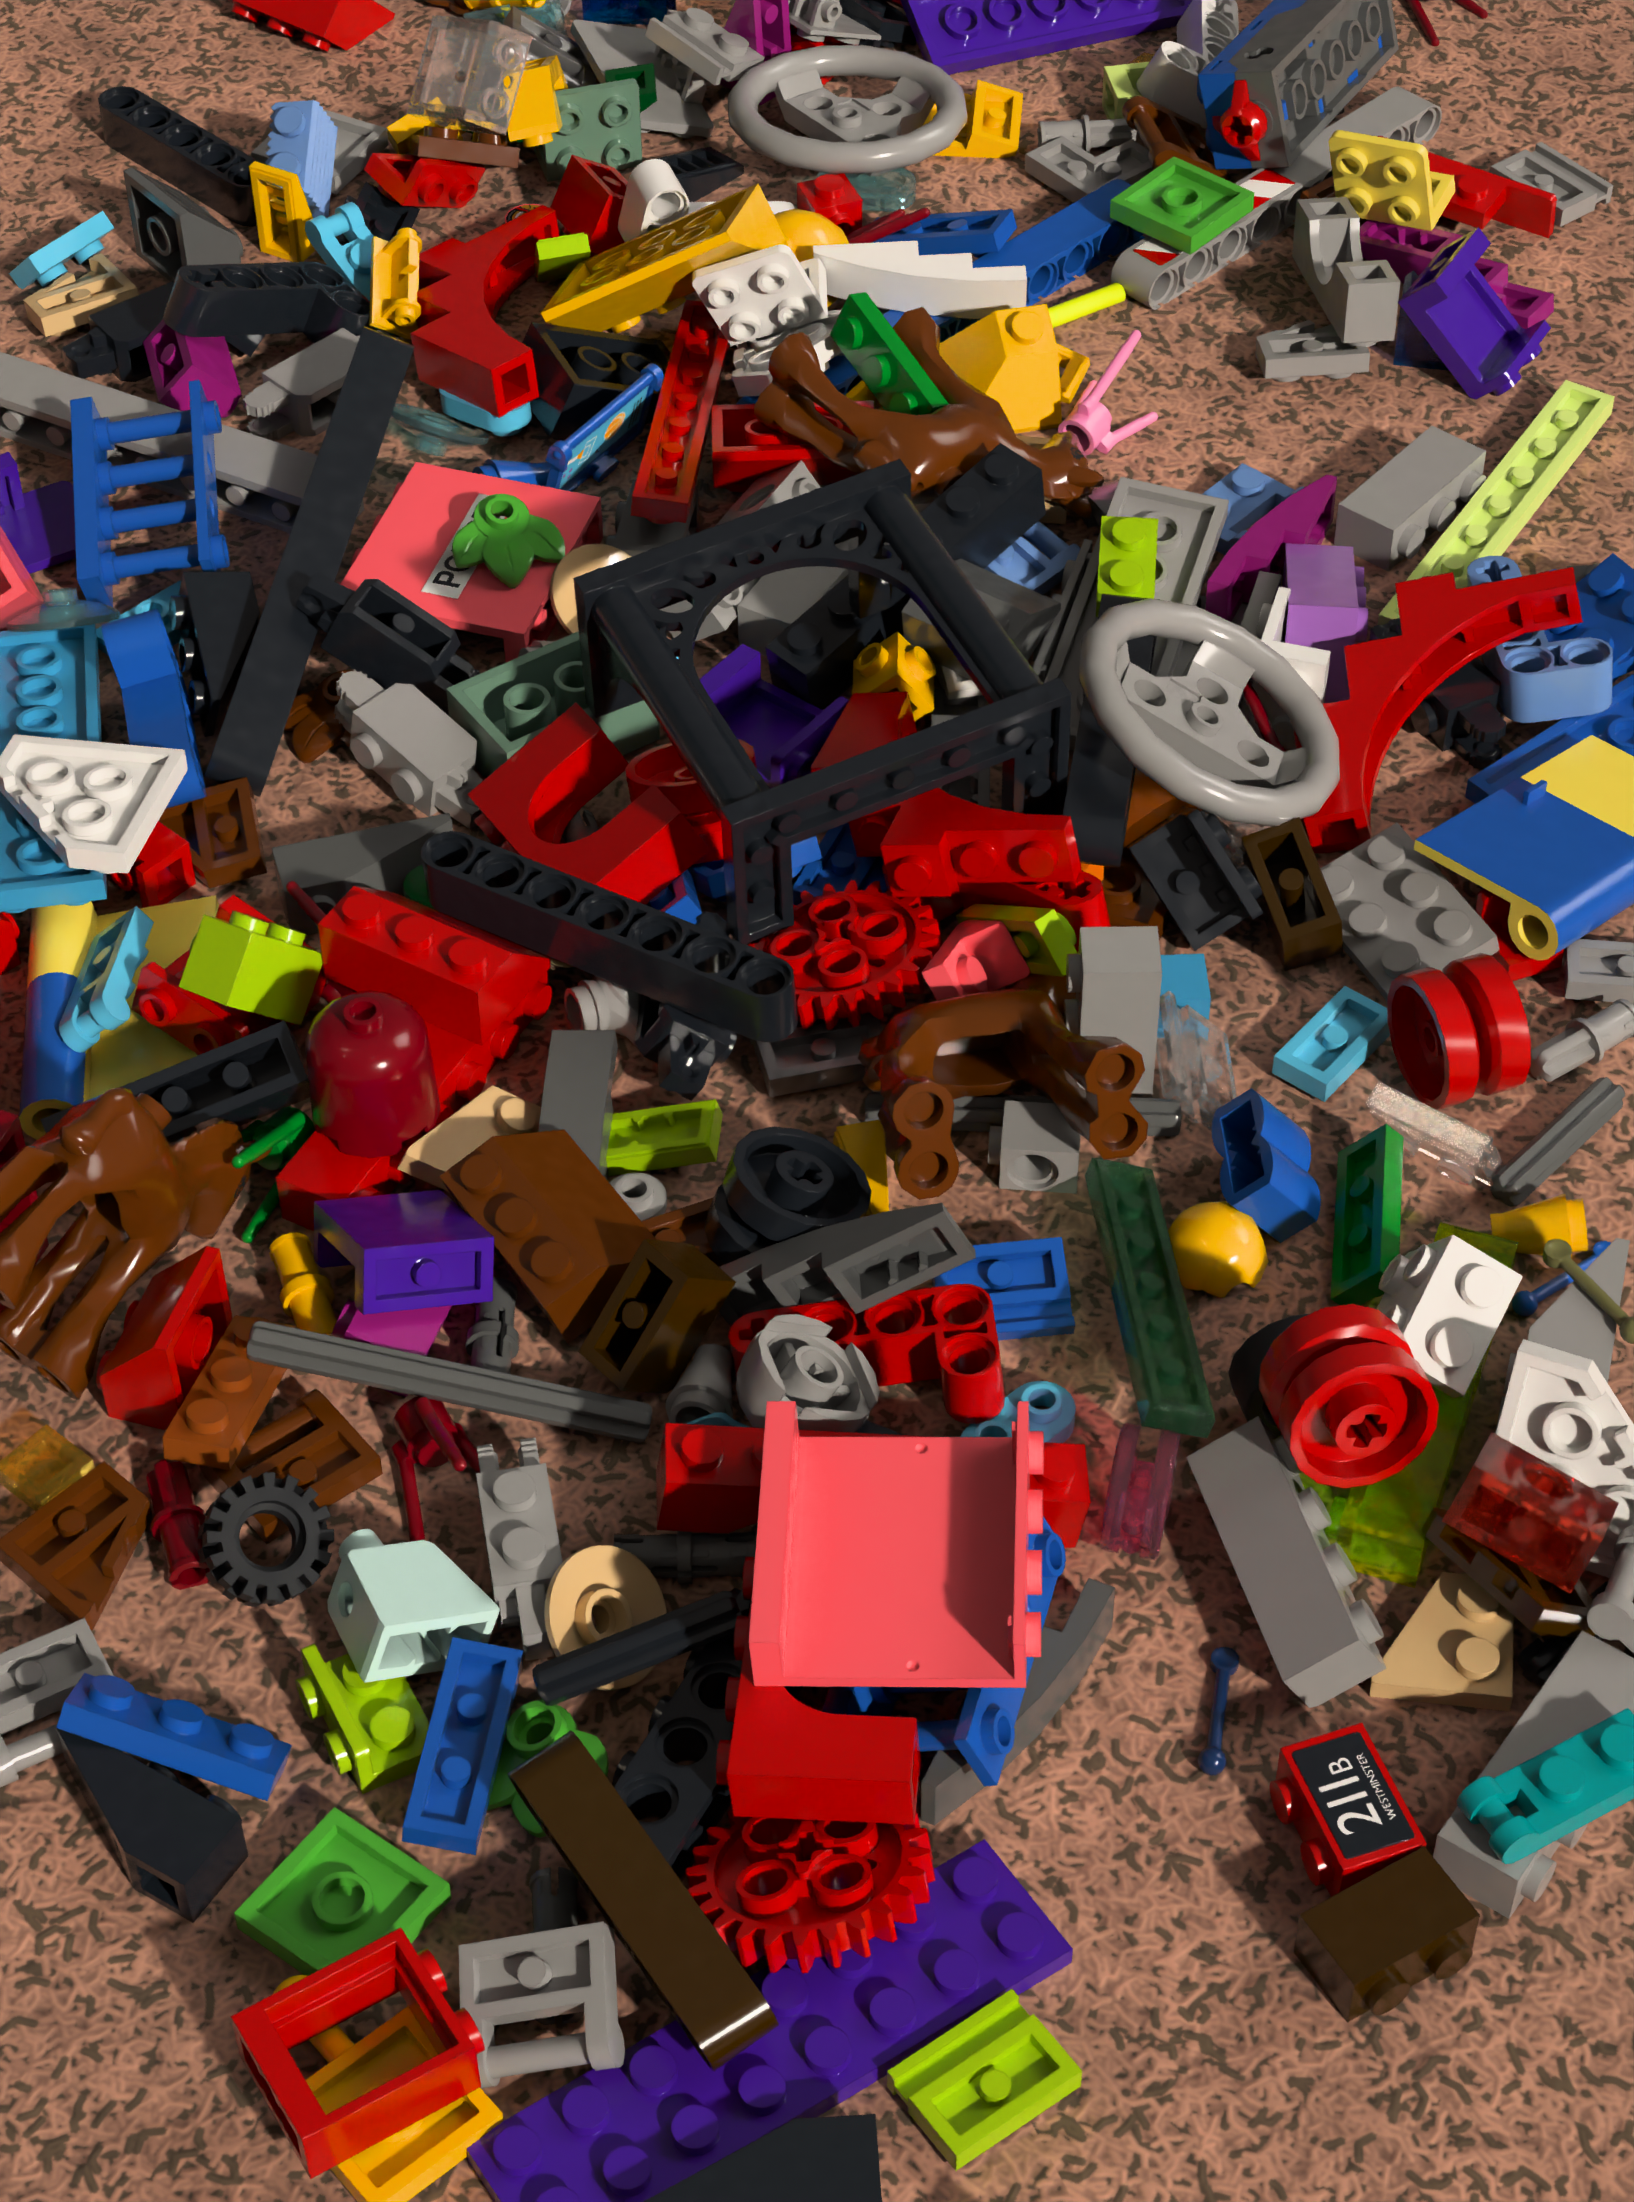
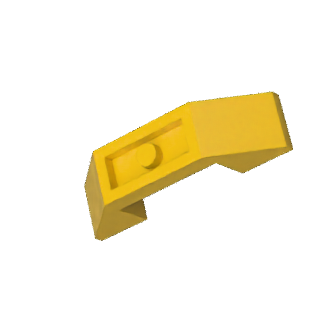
M553 55L509 65L500 75L509 141L523 140L524 147H533L552 142V133L559 132L563 126L555 91L568 89L558 56Z

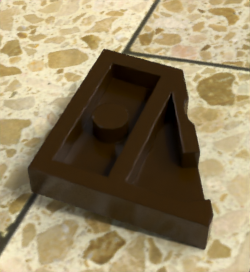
M1433 1507L1421 1529L1425 1537L1529 1630L1547 1638L1562 1636L1576 1639L1582 1630L1595 1636L1587 1622L1588 1611L1593 1600L1547 1528Z

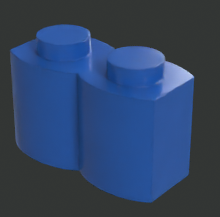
M1252 1088L1217 1109L1212 1121V1140L1215 1149L1224 1158L1220 1170V1186L1226 1201L1238 1211L1251 1216L1261 1229L1280 1243L1316 1222L1320 1213L1321 1196L1317 1182L1308 1173L1311 1162V1145L1305 1131Z

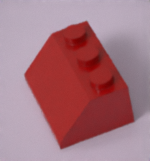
M228 0L233 3L232 13L254 23H257L260 16L268 19L266 24L268 28L291 38L295 30L304 33L303 42L327 53L331 45L346 51L387 24L395 16V13L373 0Z
M874 400L855 401L861 406L874 409ZM813 402L815 409L830 423L855 436L847 426ZM755 404L711 405L714 488H726L732 492H745L758 477L800 460L803 461L819 485H829L857 475L846 468L836 465L814 448L796 442L779 432H773L762 425L753 414Z
M353 886L318 923L325 978L357 992L372 990L390 993L412 1005L424 1021L481 1046L550 969V958L394 892Z

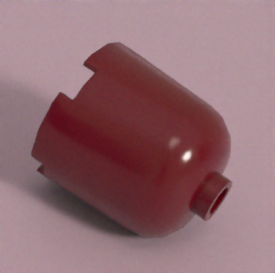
M372 990L353 992L331 1001L313 1019L305 1042L314 1128L318 1133L323 1132L324 1135L337 1141L339 1151L344 1154L373 1158L400 1153L403 1151V1141L418 1135L423 1129L425 1134L434 1129L441 1111L426 1024L412 1005L390 993Z

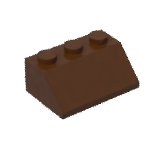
M565 1129L493 1136L439 1176L458 1206L494 1236L495 1254L567 1344L595 1324L644 1239L657 1240Z

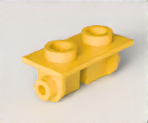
M401 228L390 241L375 236L371 239L369 325L411 340L410 333L418 329L416 319L421 315V305L417 302V291H419V253L422 250V240L417 236V232L414 229Z

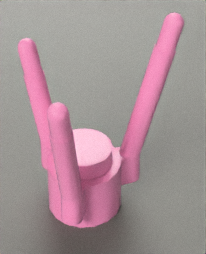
M1139 330L1131 332L1098 382L1095 380L1089 382L1071 413L1058 427L1057 433L1072 431L1078 436L1086 456L1092 453L1095 448L1099 452L1107 454L1116 443L1144 429L1158 419L1157 413L1150 412L1111 432V414L1099 402L1140 340L1141 332Z

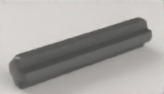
M1602 1077L1594 1081L1493 1175V1185L1490 1189L1492 1195L1496 1199H1501L1510 1207L1522 1203L1623 1107L1622 1099L1625 1097L1623 1087L1615 1085L1608 1077Z

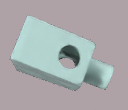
M370 1529L355 1531L342 1542L339 1548L341 1563L327 1600L328 1612L364 1683L443 1671L452 1637L488 1644L500 1608L434 1543L418 1540L384 1545L375 1532Z

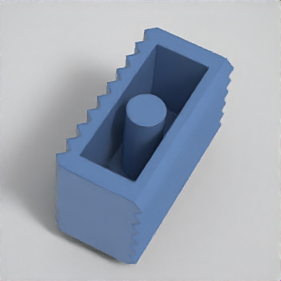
M308 100L275 103L271 107L274 113L270 116L273 122L269 125L272 131L268 134L271 140L267 143L270 149L266 152L269 159L265 163L266 165L297 174L312 217L323 215L327 218L329 216L338 126L334 125V121L330 120L331 117L327 116V112L323 111V107L319 106L320 102Z

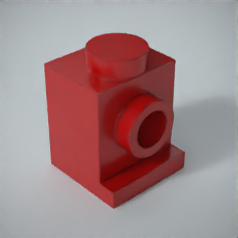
M159 821L129 873L110 874L120 888L125 891L133 889L140 894L142 908L167 904L196 884L189 842Z

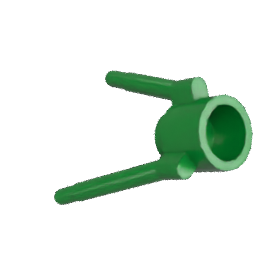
M292 1106L282 1107L265 1122L258 1119L255 1120L244 1130L240 1131L244 1142L256 1141L232 1158L233 1167L242 1168L272 1148L269 1155L257 1161V1163L268 1170L279 1169L281 1172L314 1133L315 1128L312 1120L303 1111ZM276 1181L243 1231L241 1238L244 1243H251L280 1202Z

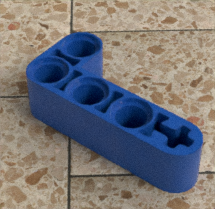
M153 609L102 624L101 630L105 646L122 692L129 744L185 750L188 770L166 809L207 797L193 716L189 709L187 688L159 610Z

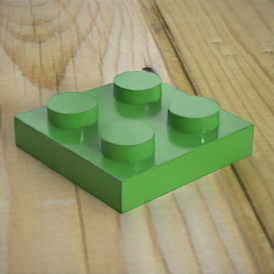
M1173 156L1111 199L1110 218L1131 227L1137 232L1164 242L1178 251L1191 255L1253 211L1254 192Z
M334 1807L234 1912L237 1929L302 1974L309 1976L399 1928H402L410 1943H412L450 1902L452 1897L449 1882Z

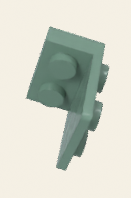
M631 78L555 91L563 126L559 132L552 133V142L534 146V152L547 182L562 180L571 155L611 166L616 170L637 167L638 164L642 163L639 86L635 79Z

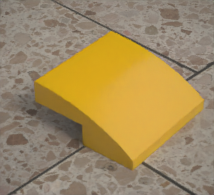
M977 79L972 95L964 93L968 116L967 123L948 148L933 156L1006 158L1016 155L1019 146L1023 93ZM934 104L923 125L929 123L936 115V104Z

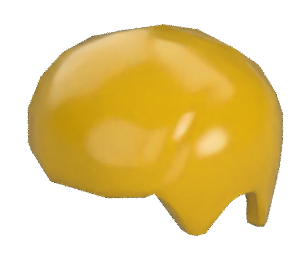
M1225 1201L1204 1202L1184 1210L1171 1224L1161 1246L1170 1277L1186 1289L1203 1290L1219 1298L1225 1297L1233 1287L1241 1283H1246L1254 1288L1260 1282L1268 1263L1265 1244L1254 1219L1238 1211Z

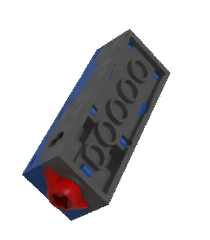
M1273 0L1198 74L1197 96L1200 103L1204 105L1207 121L1206 143L1208 149L1213 152L1216 170L1289 167L1399 50L1392 1Z

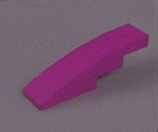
M1367 220L1360 226L1362 257L1367 261L1387 260L1400 282L1408 287H1411L1441 248L1463 236L1434 228L1432 231L1373 220ZM1479 258L1475 263L1477 269L1522 328L1527 329L1544 319L1546 320L1554 312L1553 293L1508 283V264Z
M1326 474L1286 498L1253 524L1228 550L1208 579L1206 611L1232 622L1242 602L1249 603L1259 571L1280 574L1283 577L1285 543L1322 544L1333 521L1337 476Z

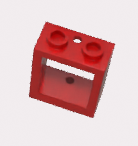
M402 1928L383 1936L231 2016L240 2057L310 2179L481 2087L477 2054L485 2050L481 2034L473 2018L465 2008L453 2012L442 1993L448 1990L447 1983L433 1954L427 1948L417 1953ZM400 1992L438 2055L326 2115L288 2050Z

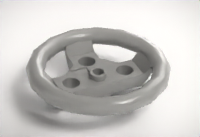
M826 45L782 53L749 69L728 95L730 127L751 150L790 167L834 175L845 174L846 176H855L865 173L870 177L917 164L948 148L965 126L968 119L964 90L941 67L906 52L867 45ZM866 76L895 81L897 84L892 93L874 99L838 97L823 87L820 77ZM774 91L785 121L810 138L796 136L770 125L758 113V104L766 94ZM934 104H936V115L929 123L923 125Z
M1148 598L1108 608L1083 635L1080 651L1079 680L1097 724L1135 768L1177 799L1227 821L1272 827L1279 826L1298 817L1303 819L1315 815L1340 781L1339 738L1320 698L1283 656L1245 628L1195 605ZM1152 635L1184 640L1198 646L1182 676L1155 677L1130 662L1127 640ZM1250 678L1260 684L1288 716L1301 743V748L1283 752L1257 736L1238 707L1242 692Z

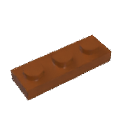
M234 1315L163 1435L164 1458L230 1470L287 1368L254 1362L247 1358L246 1348L251 1328L257 1321L297 1328V1326L272 1322L260 1317L250 1318Z

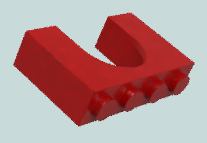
M574 703L467 794L482 812L474 819V822L494 845L499 846L502 844L500 847L645 905L710 851L683 814L655 784L596 832L574 842L559 844L562 834L573 816L587 802L621 775L629 764L604 731L577 703Z
M746 1556L743 1568L744 1600L751 1601L749 1616H737L734 1632V1655L736 1660L742 1661L740 1677L728 1678L725 1696L726 1721L734 1722L732 1739H720L716 1759L717 1784L729 1786L733 1816L914 1825L921 1764L917 1718L832 1714L813 1709L801 1703L784 1686H754L749 1650V1631L755 1557Z

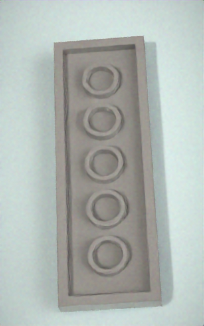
M1120 477L1106 516L1158 519L1154 599L1196 606L1228 515L1229 500ZM1100 533L1044 682L1046 683L1060 677L1072 694L1069 750L1073 751L1084 698V691L1079 680L1081 640L1083 635L1098 620V617H1096ZM1157 636L1151 671L1153 676H1172L1184 640Z

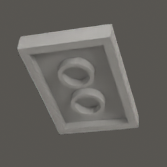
M1398 823L1393 824L1320 868L1342 921L1343 950L1386 1001L1391 982L1400 974L1426 967L1443 971V968L1452 960L1478 953L1493 955L1500 950L1497 935L1432 861L1414 850L1415 842Z

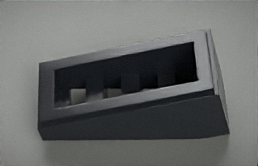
M710 146L656 158L669 164L684 189L689 202H696L744 174V165Z

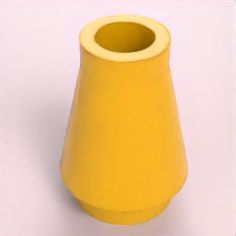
M1561 1194L1503 1213L1490 1214L1494 1253L1514 1252L1542 1256L1545 1244L1552 1239L1566 1241L1571 1246L1572 1252L1588 1251L1583 1198L1566 1200V1195Z

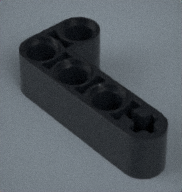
M318 262L182 266L178 270L163 314V320L173 330L190 337L303 332L313 343H316L341 328H345L355 336L361 335L364 326L370 328V301L338 271Z

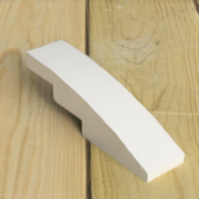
M918 241L813 245V258L819 257L826 268L827 295L847 300L849 294L866 292L879 308L907 312L924 307L928 314L932 316L982 319L994 311L1026 307L1027 276L1025 265L973 268L971 253L919 255Z

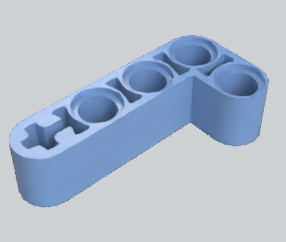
M1503 556L1481 557L1471 562L1467 567L1468 587L1486 582L1522 577L1516 562ZM1544 630L1522 634L1481 655L1485 666L1501 682L1498 702L1503 714L1512 721L1536 723L1593 715L1603 712L1612 704L1613 651L1609 643L1601 639L1587 637L1548 642Z

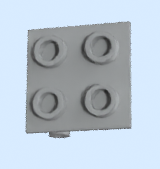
M788 0L790 25L798 27L796 34L811 41L824 42L825 36H832L838 41L852 45H859L860 39L881 40L882 36L842 14L839 0Z

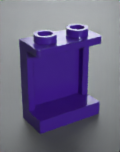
M1479 227L1441 248L1398 302L1467 395L1475 400L1490 392L1499 396L1511 389L1522 377L1518 372L1521 367L1531 362L1540 354L1542 348L1539 343L1551 329L1545 319L1527 329L1522 328L1477 269L1475 263L1491 244Z
M741 644L699 679L736 738L753 746L757 770L770 789L811 773L810 767L849 701L840 696L825 710H822L762 680L761 654L744 644Z
M441 1190L314 1201V1261L321 1268L347 1265L355 1267V1307L363 1315L493 1301L494 1236Z

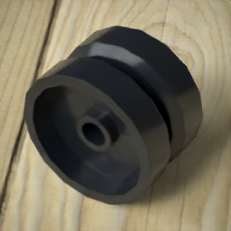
M768 1127L751 1131L737 1143L726 1168L723 1183L718 1187L709 1207L704 1230L710 1248L722 1263L726 1265L762 1248L802 1234L865 1217L869 1208L872 1191L865 1172L848 1153L827 1139L794 1128Z

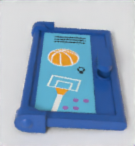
M648 364L641 370L640 378L566 440H558L550 446L546 461L551 464L546 487L573 492L590 476L593 475V479L600 483L617 468L619 460L614 456L643 432L654 390L657 393L661 390L664 374L658 365Z

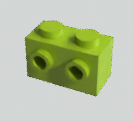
M232 911L229 921L204 914L198 932L192 940L190 955L179 987L225 1006L301 1025L323 964L322 953L303 946L305 933L274 922L268 923L237 911Z

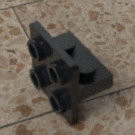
M1182 806L1172 813L1174 817L1127 846V849L1191 950L1196 951L1245 918L1254 920L1262 915L1263 911L1256 900L1263 896V891L1245 864L1239 866L1236 862L1232 863L1223 848L1229 845L1231 841L1215 815L1211 813L1206 814L1203 810L1199 811L1196 808Z

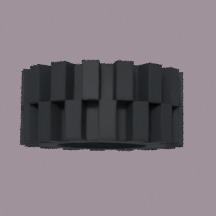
M264 1472L255 1478H252L250 1475L227 1488L209 1506L204 1514L207 1517L205 1522L199 1527L197 1538L202 1539V1548L198 1550L200 1563H207L210 1572L206 1574V1577L213 1585L216 1582L221 1584L225 1588L222 1595L230 1600L238 1597L245 1600L244 1605L257 1607L260 1604H268L269 1607L282 1604L312 1586L321 1577L319 1574L321 1570L329 1564L332 1553L328 1552V1546L334 1542V1529H327L326 1520L331 1515L326 1505L319 1508L314 1499L319 1494L310 1486L306 1490L297 1486L299 1479L290 1475L283 1479L275 1478V1472ZM266 1513L280 1518L287 1525L291 1533L292 1546L288 1557L283 1563L272 1567H263L254 1564L244 1555L240 1546L239 1535L241 1527L247 1518L256 1514Z

